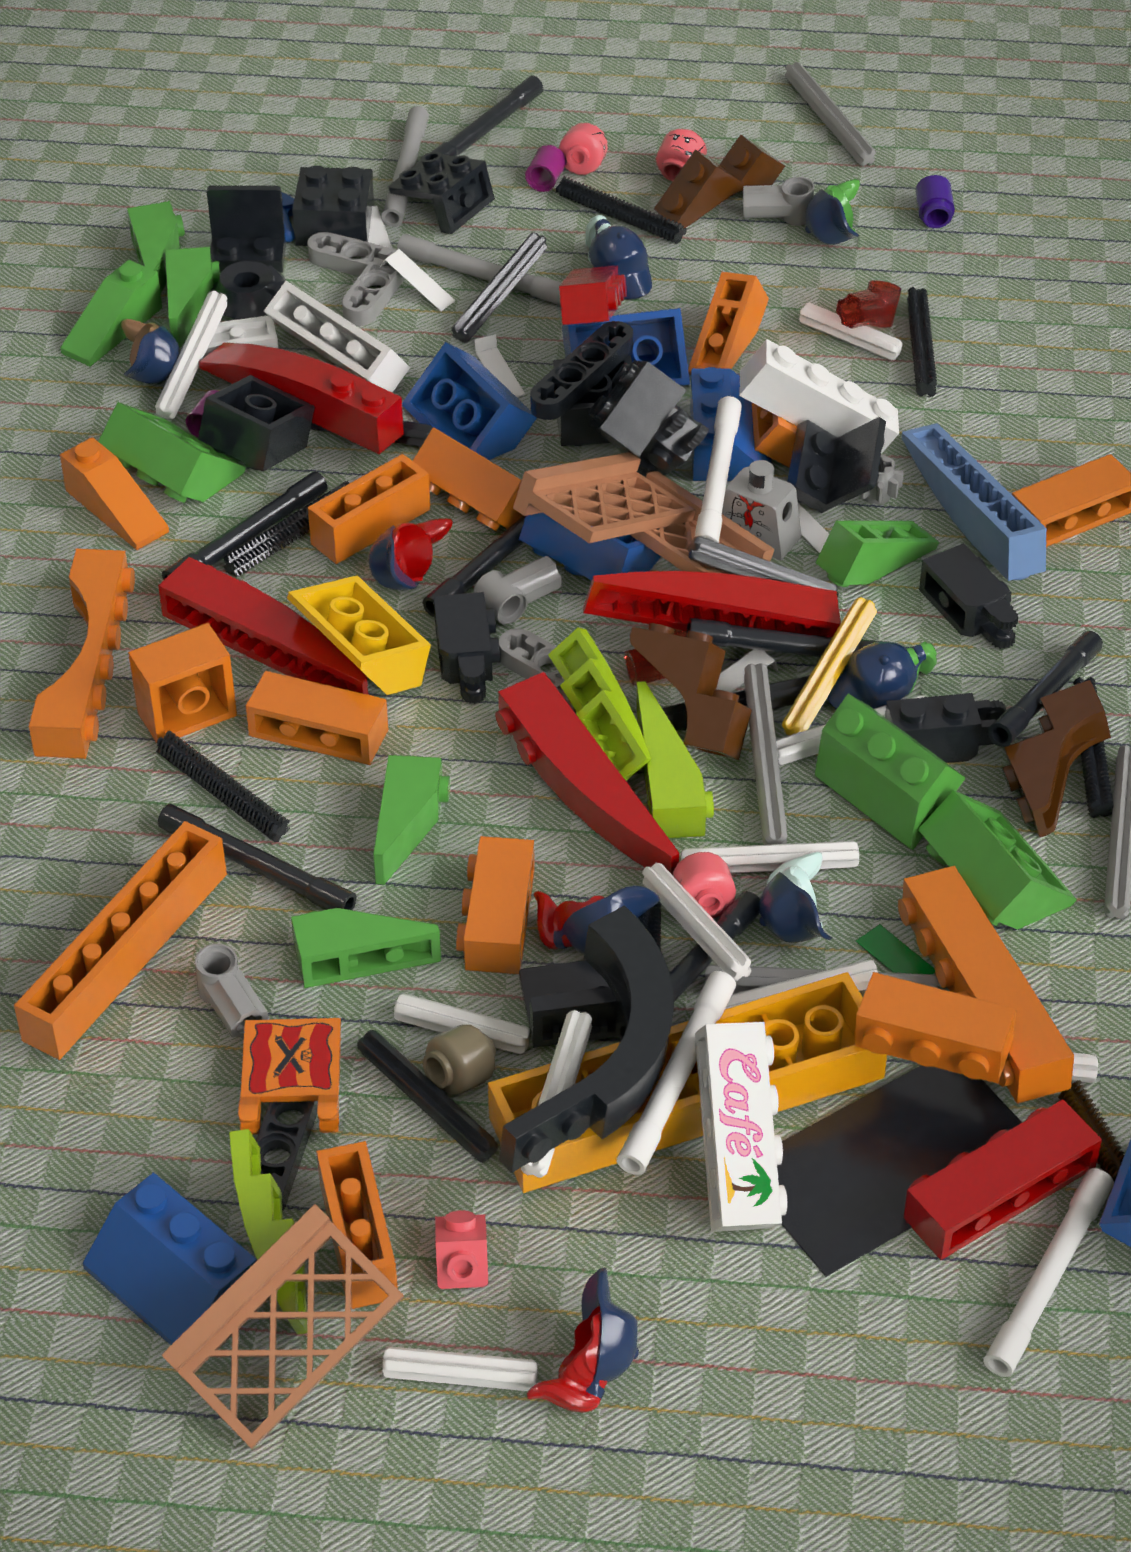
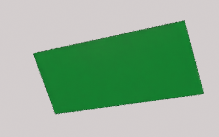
M881 924L855 941L893 973L931 975L935 973V968Z

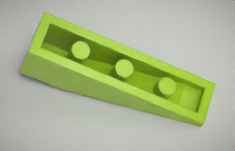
M645 681L637 682V723L651 756V760L643 766L648 811L668 838L705 836L706 818L714 817L712 791H704L703 777L700 769Z

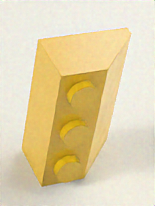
M358 575L288 592L287 599L386 695L422 685L431 644Z

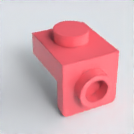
M459 1210L450 1212L446 1216L435 1217L438 1287L440 1289L486 1287L488 1285V1258L485 1214L475 1215L470 1211Z

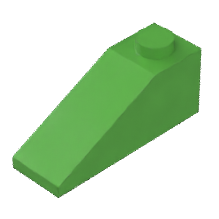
M170 201L127 208L130 235L138 263L158 272L161 293L167 282L165 250L180 249L179 237L185 236L181 214H174Z
M210 247L165 250L170 333L176 339L179 348L187 339L208 293L220 278L219 261H211Z
M128 260L108 275L60 347L61 354L91 367L126 338L121 327L123 320L132 319L145 323L162 309L158 272Z
M835 521L815 563L828 573V579L841 587L868 585L936 550L940 542L913 521Z
M388 755L373 853L375 883L377 885H385L438 822L441 802H449L450 776H442V758Z
M340 908L312 911L307 914L291 917L294 949L304 988L441 962L440 931L437 924Z

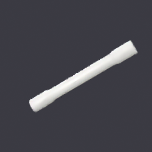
M726 396L718 402L714 423L715 435L701 513L697 519L694 536H700L719 543L722 526L721 514L733 443L738 431L742 408L741 402L735 397Z
M722 971L710 973L694 1005V1012L639 1121L633 1125L617 1157V1164L624 1171L633 1175H641L645 1172L661 1139L663 1127L697 1061L695 1032L706 1024H715L721 1018L736 988V982L729 974Z
M1091 1168L1087 1170L1069 1203L1067 1214L1009 1319L1001 1326L984 1357V1364L991 1372L1002 1377H1009L1016 1368L1030 1342L1031 1332L1090 1223L1097 1218L1113 1188L1114 1181L1105 1171Z

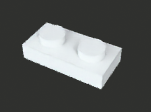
M269 316L219 322L204 357L223 343L254 344L278 348V338L273 319Z

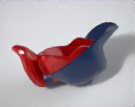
M444 518L433 519L416 525L413 523H403L397 527L391 526L376 539L370 549L368 561L372 576L380 585L392 590L415 589L419 582L424 580L423 576L432 564V544L441 540L450 531L453 521Z
M642 886L625 887L607 897L597 895L585 902L564 901L559 906L546 893L537 891L533 894L538 904L537 928L543 944L553 950L574 947L575 950L582 954L585 952L589 924L622 906H626L638 918L660 901V897L655 892Z
M603 1267L597 1270L588 1279L584 1287L581 1301L583 1321L575 1329L574 1347L562 1361L558 1370V1378L542 1381L532 1386L527 1392L528 1399H545L572 1412L585 1413L593 1411L600 1404L607 1382L621 1376L629 1368L633 1359L638 1357L637 1320L631 1313L612 1302L607 1268Z

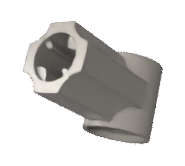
M792 177L784 181L782 185L744 186V218H783L790 225H805L806 209L814 196L813 182L805 177Z
M545 556L506 575L496 570L486 573L478 580L473 593L484 592L486 609L494 608L495 618L502 624H510L522 616L527 608V604L561 588V575L554 561Z
M214 943L200 949L195 958L199 996L204 1002L212 1005L231 1037H241L244 1039L245 1020H268V1012L239 969L237 955L231 947Z

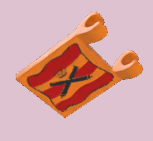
M341 1018L245 1020L241 1095L238 1107V1117L241 1122L240 1130L249 1129L252 1135L259 1134L262 1102L318 1101L319 1131L321 1133L339 1131Z

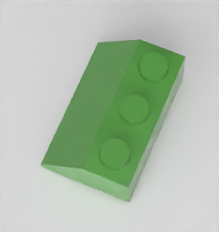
M117 402L98 441L112 452L125 468L130 469L131 465L137 468L136 476L155 486L158 483L166 486L164 490L166 495L183 503L186 502L187 498L201 502L206 501L240 477L246 469V466L226 454L216 452L212 446L198 440L196 436L164 417Z
M849 693L822 729L814 775L912 850H914L923 837L918 830L919 827L953 790L957 791L966 778L869 705Z
M953 790L918 829L929 842L926 846L927 851L941 864L948 865L949 867L955 865L970 891L980 903L979 905L987 918L995 926L1002 923L1018 930L1071 907L1077 901L1075 896L1002 812Z

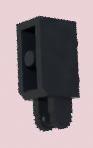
M676 405L638 457L641 461L637 472L646 477L647 473L655 471L660 472L664 476L687 461L694 448L704 440L709 429Z
M963 543L922 560L919 591L960 635L974 637L982 634L989 642H992L995 648L998 647L999 649L1013 646L1016 637L1013 627H1016V624H1018V613H1016V610H1013L1014 607L1010 604L1011 592L1008 586L986 567L980 557L976 556Z
M484 592L434 596L435 630L441 679L450 684L459 683L462 700L464 699L465 702H469V704L480 703V701H483V698H486L485 681H493L492 663H500L498 637L490 638V634L496 633L494 608L486 609Z
M973 693L888 700L886 701L885 718L944 762L954 763L971 760L978 754L979 746L994 745L989 738L988 730L1006 711V707L1002 701H995L994 699L993 701H975Z

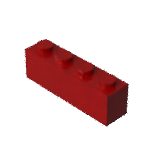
M618 265L573 269L559 285L562 325L610 321L615 311L621 306V302L624 301V297L627 296L625 274L618 275Z
M1063 1099L1047 1109L1044 1107L1038 1108L1018 1126L1009 1131L1006 1129L998 1131L980 1148L971 1153L963 1152L957 1155L947 1167L931 1176L923 1175L916 1179L907 1189L903 1218L940 1260H943L1084 1176L1087 1170L1096 1168L1102 1139Z

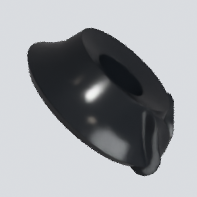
M240 261L227 266L221 272L219 281L213 285L211 291L223 293L227 297V307L223 314L224 316L237 320L268 316L264 310L286 279L271 265L266 266L256 261Z

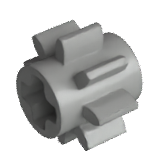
M885 455L880 457L879 477L876 486L861 494L860 497L866 502L875 505L884 504L891 498L896 499L898 497V488H901L903 484L904 472L902 470H895V461Z

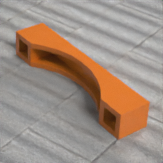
M76 548L69 581L74 608L84 618L88 626L87 637L80 654L71 667L54 684L43 690L36 697L29 723L34 756L86 759L90 741H97L99 731L97 713L98 710L103 711L106 705V687L104 684L105 680H111L113 676L114 661L112 652L120 648L121 629L119 624L120 621H126L128 600L126 595L127 592H133L135 585L134 568H128L126 551Z

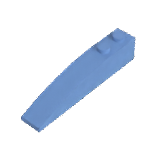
M938 423L902 432V440L940 504L971 544L1008 581L1023 580L1030 575L1046 571L1047 528Z

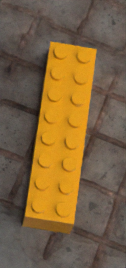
M848 972L725 1009L721 1018L715 1023L765 1022V1034L772 1037L774 1045V1061L772 1065H768L770 1085H775L778 1092V1112L885 1078L887 1055L876 1054L855 1046L856 1014L863 997ZM689 1021L671 1026L665 1063L660 1077ZM620 1042L584 1053L575 1084L603 1065L617 1049ZM697 1061L663 1127L661 1139L655 1151L703 1136ZM551 1063L488 1082L489 1120L500 1144L503 1126L538 1106ZM654 1089L640 1109L620 1128L604 1139H601L588 1127L577 1139H568L556 1146L545 1176L538 1178L534 1175H526L521 1171V1168L514 1171L522 1192L526 1193L617 1164V1157L633 1125L639 1121Z

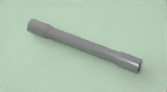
M415 106L409 110L404 128L405 135L392 183L399 178L403 171L411 169L416 163L421 139L425 135L429 119L428 111L421 106ZM388 193L382 212V221L386 225L396 227L403 222L408 202L407 196Z
M403 234L397 245V250L400 249L411 259L427 264L433 263L487 281H491L503 267L437 246L431 241L408 234ZM526 273L513 288L528 293L534 298L561 306L559 285L562 282Z

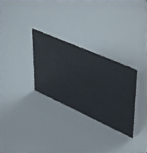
M920 1065L782 1141L783 1159L781 1165H777L779 1185H784L787 1194V1212L781 1216L782 1226L824 1276L827 1277L912 1228L903 1216L907 1189L916 1179L923 1175L931 1176L947 1167L957 1155L963 1152H973L985 1145L998 1131L1004 1129L1009 1131L1021 1124L1022 1121L982 1079H971L963 1074Z

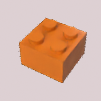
M209 623L128 652L137 712L156 743L159 737L164 738L167 731H172L176 736L183 737L237 716L230 654Z

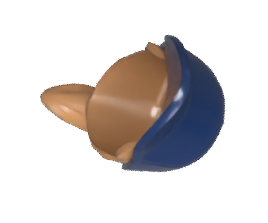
M132 319L123 320L121 322L123 332L133 342L130 351L131 368L123 375L146 384H158L168 379L180 354L179 345L173 335L164 326L159 327L155 323L144 324Z

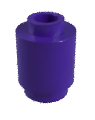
M930 175L921 179L915 188L919 217L930 228L945 227L951 222L955 213L951 184L947 178L940 175Z

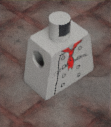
M757 460L752 462L749 467H744L726 487L722 514L774 548L772 557L782 561L801 538L796 488L793 484L773 476L774 466L772 463L765 460Z

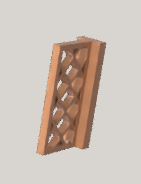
M630 452L525 471L513 509L524 516L544 513L588 543L693 521L696 512L694 508L639 474L637 470L641 459Z
M660 472L647 473V479L694 508L696 512L693 521L629 535L682 571L730 574L689 558L688 547L695 536L697 519L701 513L703 501ZM721 514L720 544L771 561L774 548Z
M314 1204L161 1356L253 1450L404 1298V1295L330 1221V1218ZM330 1238L346 1253V1274H315V1253ZM352 1260L366 1274H352ZM308 1261V1274H295ZM345 1281V1311L314 1312L315 1282ZM352 1281H374L388 1295L374 1311H351ZM286 1282H308V1312H277V1291ZM270 1299V1312H257ZM249 1319H270L269 1350H239V1328ZM277 1319H307V1350H276ZM314 1319H345V1340L336 1349H313ZM351 1319H365L351 1333ZM232 1336V1350H218ZM210 1357H232L231 1388H208L194 1373ZM269 1357V1388H238V1358ZM276 1357H307V1377L297 1388H275ZM313 1357H327L313 1371ZM215 1395H231L230 1410ZM238 1395H268V1417L251 1433L237 1419ZM275 1395H289L275 1409Z

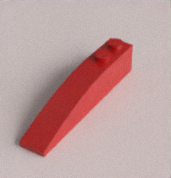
M223 343L199 361V368L232 384L252 375L314 405L312 423L377 454H381L404 434L401 396L315 358L283 349L254 344Z
M188 557L158 585L162 616L189 629L209 623L223 645L285 675L368 694L367 676L317 627L288 606L249 585L247 582L238 580L211 565H206Z
M648 571L593 576L583 606V613L643 624L655 623L684 631L687 630L689 618L722 621L737 626L833 637L841 624L837 591L759 577L716 572Z
M545 672L498 691L499 710L495 712L497 724L504 735L510 734L511 737L513 735L523 762L526 765L532 764L540 777L566 806L598 835L641 866L652 867L655 863H660L673 875V871L679 863V851Z

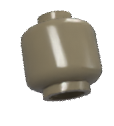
M459 1025L435 1036L428 1042L423 1059V1069L425 1075L448 1094H462L485 1083L492 1077L495 1069L496 1049L492 1040L480 1029L472 1025Z

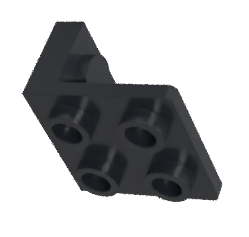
M440 152L425 154L420 162L411 169L403 171L399 178L388 186L390 194L432 200L440 231L448 234L454 233L495 199L484 160L470 159L468 156L442 155Z
M208 186L207 200L212 237L210 246L211 261H219L220 272L236 262L256 261L266 266L271 265L280 273H283L286 239L281 187Z
M877 417L840 437L834 436L810 420L798 424L787 480L796 488L797 499L816 511L823 513L873 489L879 477L878 469L881 450L884 446L886 421Z
M586 960L522 968L519 970V981L533 1048L557 1045L566 1015L572 1010L580 1013L587 1012L592 1017V1029L588 1041L618 1037L616 1025L623 1019L618 1000L603 977Z

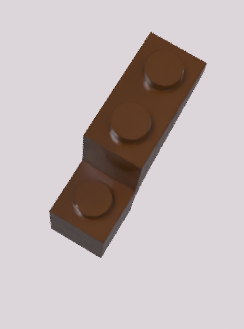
M741 134L720 164L695 149L654 207V210L662 215L663 218L666 217V220L670 218V221L674 220V223L677 221L678 224L681 223L684 228H687L733 194L743 191L744 186L773 185L785 168V165L765 149Z
M650 623L648 630L632 627L630 634L631 645L676 687L683 696L688 717L684 744L700 752L739 760L752 709L738 703L739 695L716 689L726 651L712 644V636L700 632L688 631L687 637L674 635L675 629L660 624Z
M1090 680L1040 698L1044 716L1039 717L1038 722L1042 734L1004 747L1009 765L1002 767L1005 780L1011 792L1019 790L1021 797L1016 799V803L1025 824L1033 822L1040 838L1051 834L1057 827L1068 772L1073 761L1089 747L1111 738L1105 710Z

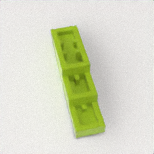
M577 627L548 656L564 679L560 687L576 710V715L625 781H627L651 760V756L635 716L609 665L587 629Z
M250 1130L230 1131L234 1184L244 1227L258 1260L295 1222L293 1218L283 1219L282 1192L271 1173L261 1174L260 1147ZM305 1264L295 1274H305ZM286 1282L277 1291V1302L283 1312H307L305 1282ZM287 1319L297 1335L307 1334V1319Z

